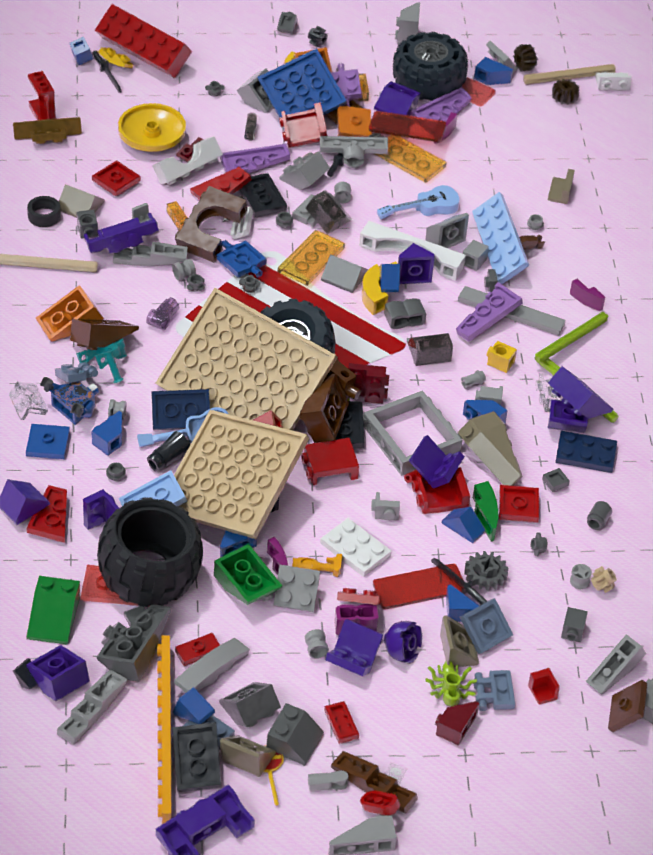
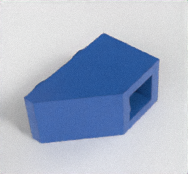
M485 56L475 66L474 79L486 85L509 84L512 81L513 69Z
M494 400L464 401L462 415L470 420L494 411L506 424L508 410Z
M120 411L109 416L107 420L95 426L91 431L92 444L108 456L122 446V412Z

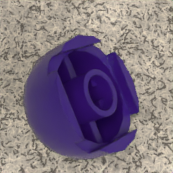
M413 621L394 623L384 636V643L388 654L400 662H414L419 655L415 653L417 647L422 645L421 627Z

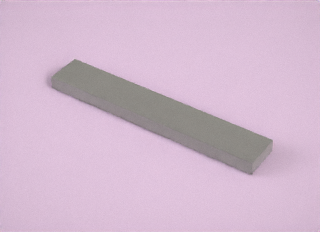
M464 286L458 296V302L476 307L478 303H482L486 299L485 296L488 293ZM520 305L505 316V318L558 336L566 321L565 319Z

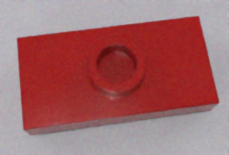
M212 632L175 646V652L183 666L198 661L204 655L220 646Z
M345 701L324 706L325 714L338 744L359 739V732Z

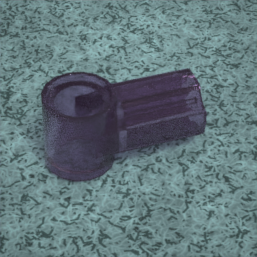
M169 297L156 310L151 309L147 315L146 323L164 331L168 327L171 317L179 310V304L176 299Z

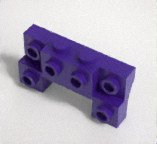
M148 213V221L140 223L137 217L97 230L99 237L89 239L87 234L83 235L90 253L100 252L105 248L108 249L109 253H118L125 248L136 247L144 243L142 236H149L159 231L157 222L152 214Z
M228 784L207 798L198 800L192 807L180 811L175 817L155 828V836L166 848L168 855H200L194 845L225 826L238 838L255 827V819L246 810L236 792Z

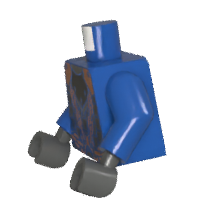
M43 377L40 386L44 387L45 392H51L52 406L74 425L84 417L90 418L96 407L95 395L99 393V389L95 384L92 383L85 387L81 382L77 381L59 385L54 383L52 379Z

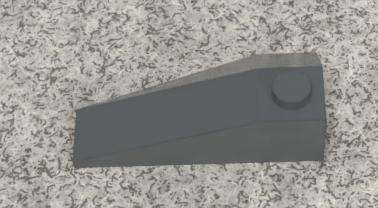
M150 605L135 618L134 624L128 629L124 627L120 631L121 634L115 640L110 639L105 643L96 657L97 660L109 670L111 669L126 679L139 682L150 665L170 615L171 607Z

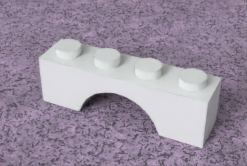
M215 136L194 144L193 156L186 164L177 161L174 157H170L152 165L160 184L167 183L171 185L177 182L176 178L180 176L181 178L191 175L190 171L194 169L195 171L201 170L205 167L204 164H212L218 161L217 157L223 154Z

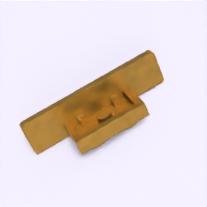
M70 117L13 122L14 139L31 138L32 142H36V144H43L49 140L62 142L63 139H67L66 135L82 134L81 118Z

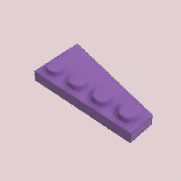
M460 87L458 90H454L412 110L410 115L432 136L440 120L446 122L451 112H460L471 102L472 97Z
M286 144L225 152L220 156L225 173L237 167H241L247 173H251L290 160V152Z
M498 282L495 285V289L492 292L489 291L485 296L486 299L482 303H478L475 311L456 328L457 334L470 342L522 305V298Z

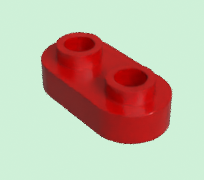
M369 791L360 798L363 810L371 813L389 816L395 814L400 807L397 796L390 793Z

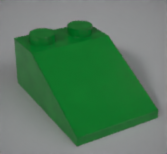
M249 544L214 560L213 576L227 592L246 605L282 588V584Z
M39 575L34 592L26 639L68 645L81 597L80 581Z

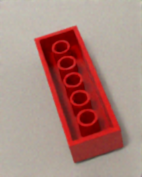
M114 4L110 5L94 30L102 39L174 79L192 53V50L185 43Z

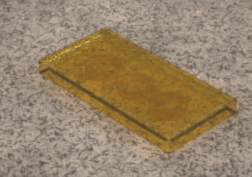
M395 133L387 137L388 154H374L425 183L447 166L446 161Z
M315 230L278 267L277 272L308 286L325 269L330 254L337 257L345 248V243Z

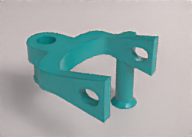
M123 338L106 347H98L97 350L88 349L76 353L79 363H88L92 358L96 357L100 369L109 365L114 378L113 383H118L124 379L121 378L114 359H122L127 356Z

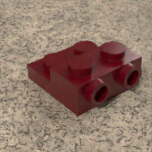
M349 363L348 369L356 375L354 387L361 390L360 396L365 397L364 402L383 404V399H387L388 388H385V386H389L390 375H386L387 367Z

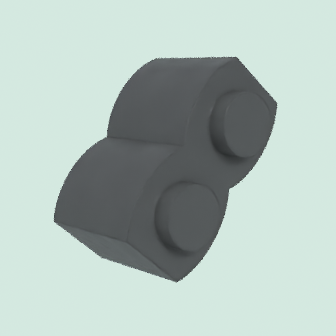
M412 298L403 302L391 301L385 304L384 314L390 328L400 329L406 326L413 327L425 324L426 312L420 299Z

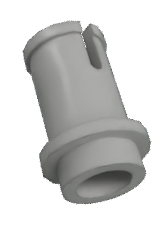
M476 370L474 374L462 377L461 384L464 389L476 384L481 385L486 381V376L483 371Z

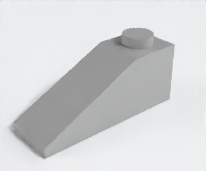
M626 634L590 675L586 683L603 695L635 668L646 655L645 650Z
M392 815L370 817L330 840L328 855H356L395 850L397 837Z

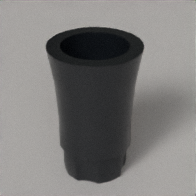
M174 431L163 444L147 457V462L152 470L160 472L163 468H167L178 459L184 457L190 447V443L182 433Z

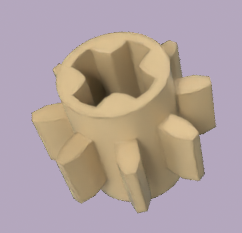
M601 566L594 570L595 572L592 573L594 577L591 578L595 589L598 591L603 589L605 593L612 590L613 586H615L614 582L617 581L612 569L608 568L605 570Z

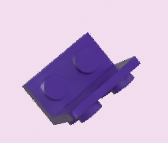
M426 435L414 451L409 462L432 488H436L450 482L465 456L460 451L445 455L436 443Z
M104 489L83 498V521L87 530L107 522L116 509H120L115 503L113 496L108 495Z
M346 619L344 620L334 650L327 652L325 660L360 676H365L371 671L383 634Z

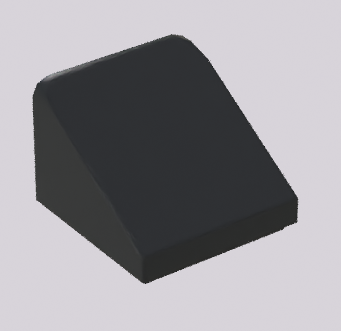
M30 658L25 659L13 670L20 686L26 689H32L37 685L26 665L31 662Z

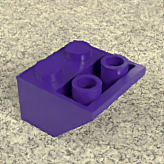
M390 81L384 86L374 106V110L382 115L391 116L395 120L404 121L410 116L411 111L417 108L420 93Z

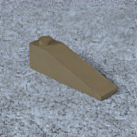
M494 411L470 419L458 431V434L503 485L514 486L523 476L517 458L514 456L505 423Z

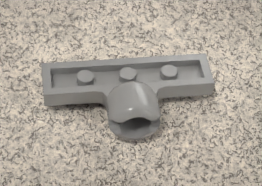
M320 136V153H342L344 155V163L348 167L358 168L364 163V154H388V138Z

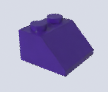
M62 645L26 664L42 692L54 701L62 699L67 694L90 682L86 660Z

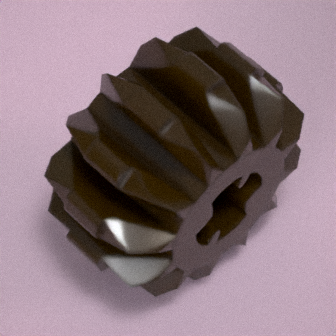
M531 44L517 46L513 50L516 67L520 71L535 69L538 60L535 47H532Z
M570 79L557 80L552 87V98L555 99V102H561V105L563 103L567 105L569 103L574 104L579 98V85H576L575 81L571 82Z

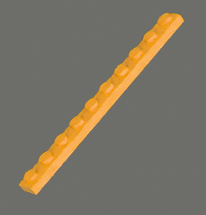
M161 635V644H157V657H161L162 660L157 661V674H162V678H157V691H162V695H157V708H162V713H157V726H162V730H157V744H162V748H158V762H162V767H158V780H162V785H158V799L162 798V804H158V817H162V824L171 819L170 635Z

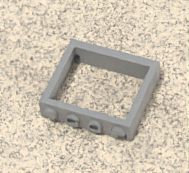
M423 390L366 411L363 414L365 430L401 476L416 470L409 462L412 455L406 457L380 423L384 420L420 407L445 438L446 442L437 445L445 455L461 452L463 443L461 436L456 433L451 423L444 418L440 409L435 407L431 398L427 397Z

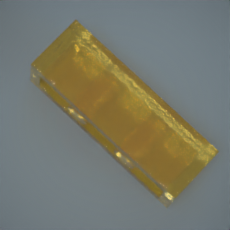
M366 73L359 74L362 98H358V101H369Z
M177 201L167 203L166 212L180 231L187 216Z

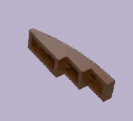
M342 751L331 764L333 770L347 772L348 781L366 793L369 791H381L396 795L400 803L398 811L404 814L407 813L418 799L417 793L399 786L397 779L381 773L378 765L348 752Z

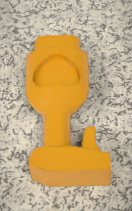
M337 554L336 557L332 558L326 557L327 563H320L314 558H293L292 567L333 572V576L338 577L341 573L342 554Z

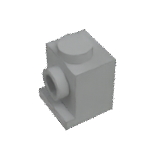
M481 386L480 391L476 390L475 400H494L501 405L503 386L499 388Z

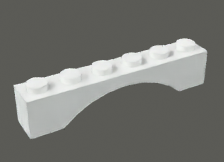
M368 221L360 232L359 246L374 252H403L413 243L419 245L435 255L433 268L439 275L456 281L464 269L465 254L378 223Z

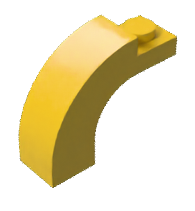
M378 264L372 266L365 273L362 283V302L372 315L385 310V304L388 303L389 298L386 292H381L380 266Z

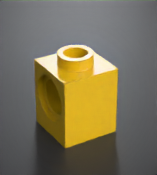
M497 341L487 351V365L507 373L515 363L517 349Z

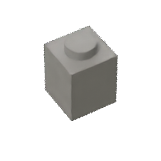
M473 239L463 251V254L466 255L464 266L477 271L487 260L489 246Z

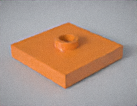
M349 106L338 107V136L368 137L372 134L371 109Z

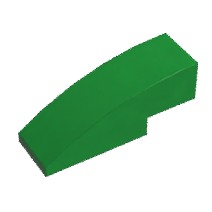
M489 481L474 485L472 498L475 501L474 512L483 525L486 535L492 542L495 540L498 505L493 488Z

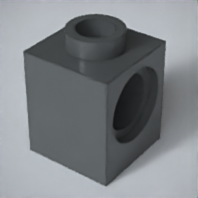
M94 209L76 212L80 238H84L83 234H87L88 238L98 237V222Z
M568 607L561 638L581 643L588 611Z

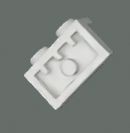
M603 72L596 73L595 77L598 90H630L632 76L628 75V73Z

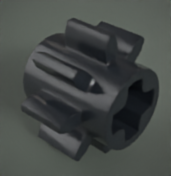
M318 25L316 29L311 28L307 36L310 39L309 43L319 47V44L323 45L328 37L325 33L326 30Z

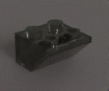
M327 190L313 196L306 206V210L326 234L352 220V217L331 192Z
M449 333L409 337L406 340L415 366L451 362L453 344Z

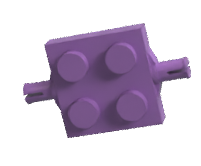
M339 63L337 65L338 71L331 72L347 100L346 105L350 107V100L362 98L358 69L345 70L344 64L341 63V68Z

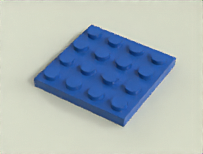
M317 48L257 77L279 118L282 117L281 111H285V115L313 110L316 103H321L323 115L347 104L346 98Z

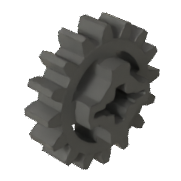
M483 551V555L476 552L475 557L470 555L469 561H466L464 575H467V581L471 580L473 582L472 586L479 585V590L482 587H486L487 591H489L490 587L496 590L498 585L503 586L504 581H507L509 568L506 566V560L501 561L500 555L494 557V552H491L490 555H487L486 551Z

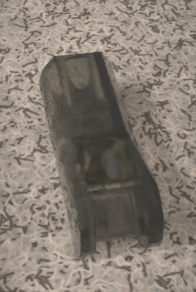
M248 113L244 133L246 140H254L257 122V115L255 113Z

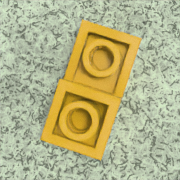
M101 47L98 51L104 59L114 65L126 68L134 66L127 55L117 54L110 47Z

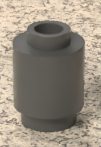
M597 501L587 516V524L590 528L599 530L607 523L613 512L607 502Z

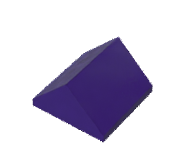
M415 243L410 245L398 257V264H400L399 284L432 283L435 255Z
M551 399L547 428L585 433L588 418L583 414L581 417L571 410L573 406L569 407L563 401Z
M7 479L0 495V509L16 525H19L50 505V502L30 482Z

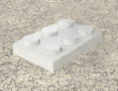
M349 518L320 538L321 545L335 556L342 554V561L363 577L391 556L389 548Z

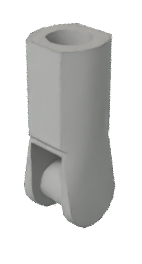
M336 771L308 774L309 791L343 790L348 785V773Z

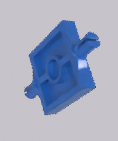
M227 240L222 241V246L225 250L217 254V260L237 278L249 272H253L257 277L262 276L263 271L259 268L267 264L266 257L246 240L231 245Z

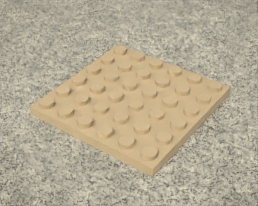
M210 410L174 474L187 499V502L178 507L184 508L189 512L190 518L198 523L256 539L309 440L308 435Z

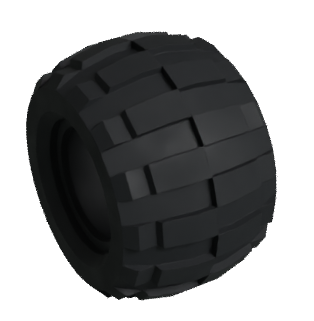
M152 497L142 498V500L137 501L131 500L124 503V506L120 509H116L103 527V531L99 536L97 551L99 570L109 590L117 593L119 598L127 603L132 602L143 607H148L152 604L168 605V602H171V600H178L196 580L203 560L201 532L196 521L188 515L189 512L182 507L172 504L171 501L153 499ZM151 551L161 555L165 560H146L133 553Z

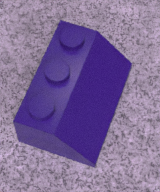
M563 366L560 367L548 382L553 388L551 391L559 398L562 396V401L569 407L573 406L571 410L580 417L583 414L590 419L614 410L587 384Z

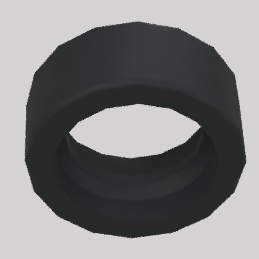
M38 196L31 199L27 205L28 220L38 227H50L57 224L61 219V205L59 201L50 196ZM39 209H50L53 212L49 214H38L35 211Z

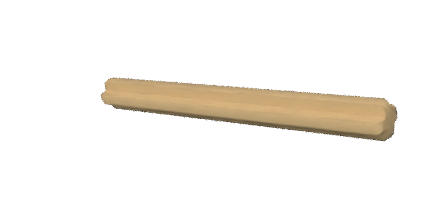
M614 64L528 74L524 75L523 81L527 85L596 76V73H615L616 67Z
M0 254V264L85 272H97L98 263L95 261Z

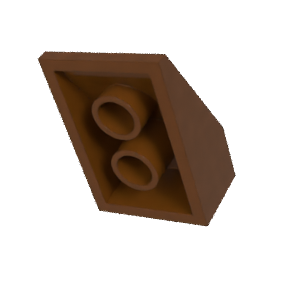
M72 319L70 341L76 342L77 346L86 347L89 350H97L98 347H106L139 330V326L121 320Z
M332 374L304 402L300 411V418L304 421L307 432L314 443L336 439L349 404L336 374Z

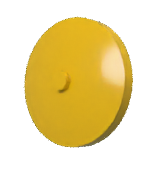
M145 103L129 108L120 116L118 133L122 141L132 148L148 152L163 151L176 146L183 140L186 133V122L183 115L170 106Z

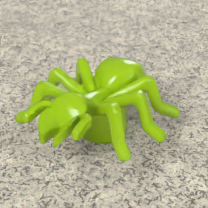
M445 661L442 671L440 665L437 666L438 673L443 676V678H439L436 676L435 670L428 666L432 679L426 678L425 681L430 683L433 690L442 687L439 693L438 691H433L430 695H435V698L439 699L443 694V702L447 706L458 705L461 698L466 699L469 695H476L475 692L467 691L464 694L459 689L467 690L473 683L477 682V679H473L466 685L460 684L472 670L471 667H468L460 677L458 665H456L454 670L453 663L450 661L448 666L447 661ZM433 680H434V681H438V682H443V683L434 685Z

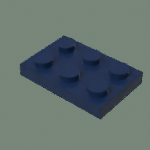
M209 389L151 391L153 430L186 429L188 417L201 415L210 409Z
M561 430L555 463L612 473L617 440Z

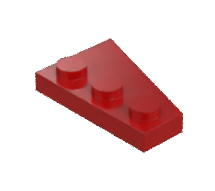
M237 167L190 188V191L199 200L201 194L209 186L233 195L252 179L241 167Z
M48 485L43 496L50 502V505L32 516L27 526V533L65 543L67 489Z

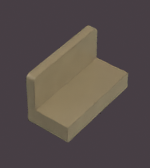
M568 169L566 179L553 177L548 201L568 204L575 170Z

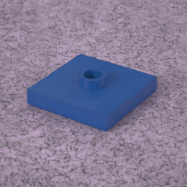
M31 423L26 456L65 459L70 427Z

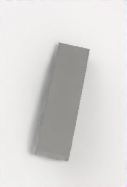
M152 241L151 246L138 245L133 247V249L125 248L121 252L114 253L112 263L139 266L181 263L186 260L188 247Z
M234 637L191 665L174 680V684L184 692H188L193 687L198 691L216 682L218 675L232 669L234 662L248 656L250 649Z
M110 669L85 692L84 699L71 710L70 717L57 728V735L75 744L103 715L126 685L128 679Z

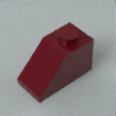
M474 701L447 707L444 713H440L435 721L437 726L436 735L459 746L478 715L479 702Z

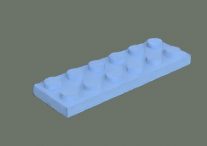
M498 192L474 209L472 213L483 244L489 246L488 258L492 269L496 271L498 282L504 284L530 265L503 194Z

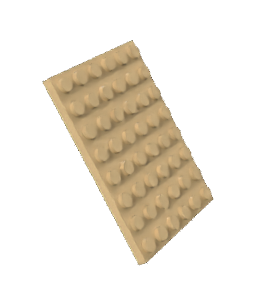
M214 288L155 384L167 391L209 389L210 409L220 407L225 409L229 415L253 420L272 410L281 419L282 427L293 431L300 420V411L304 402L321 386L338 357Z

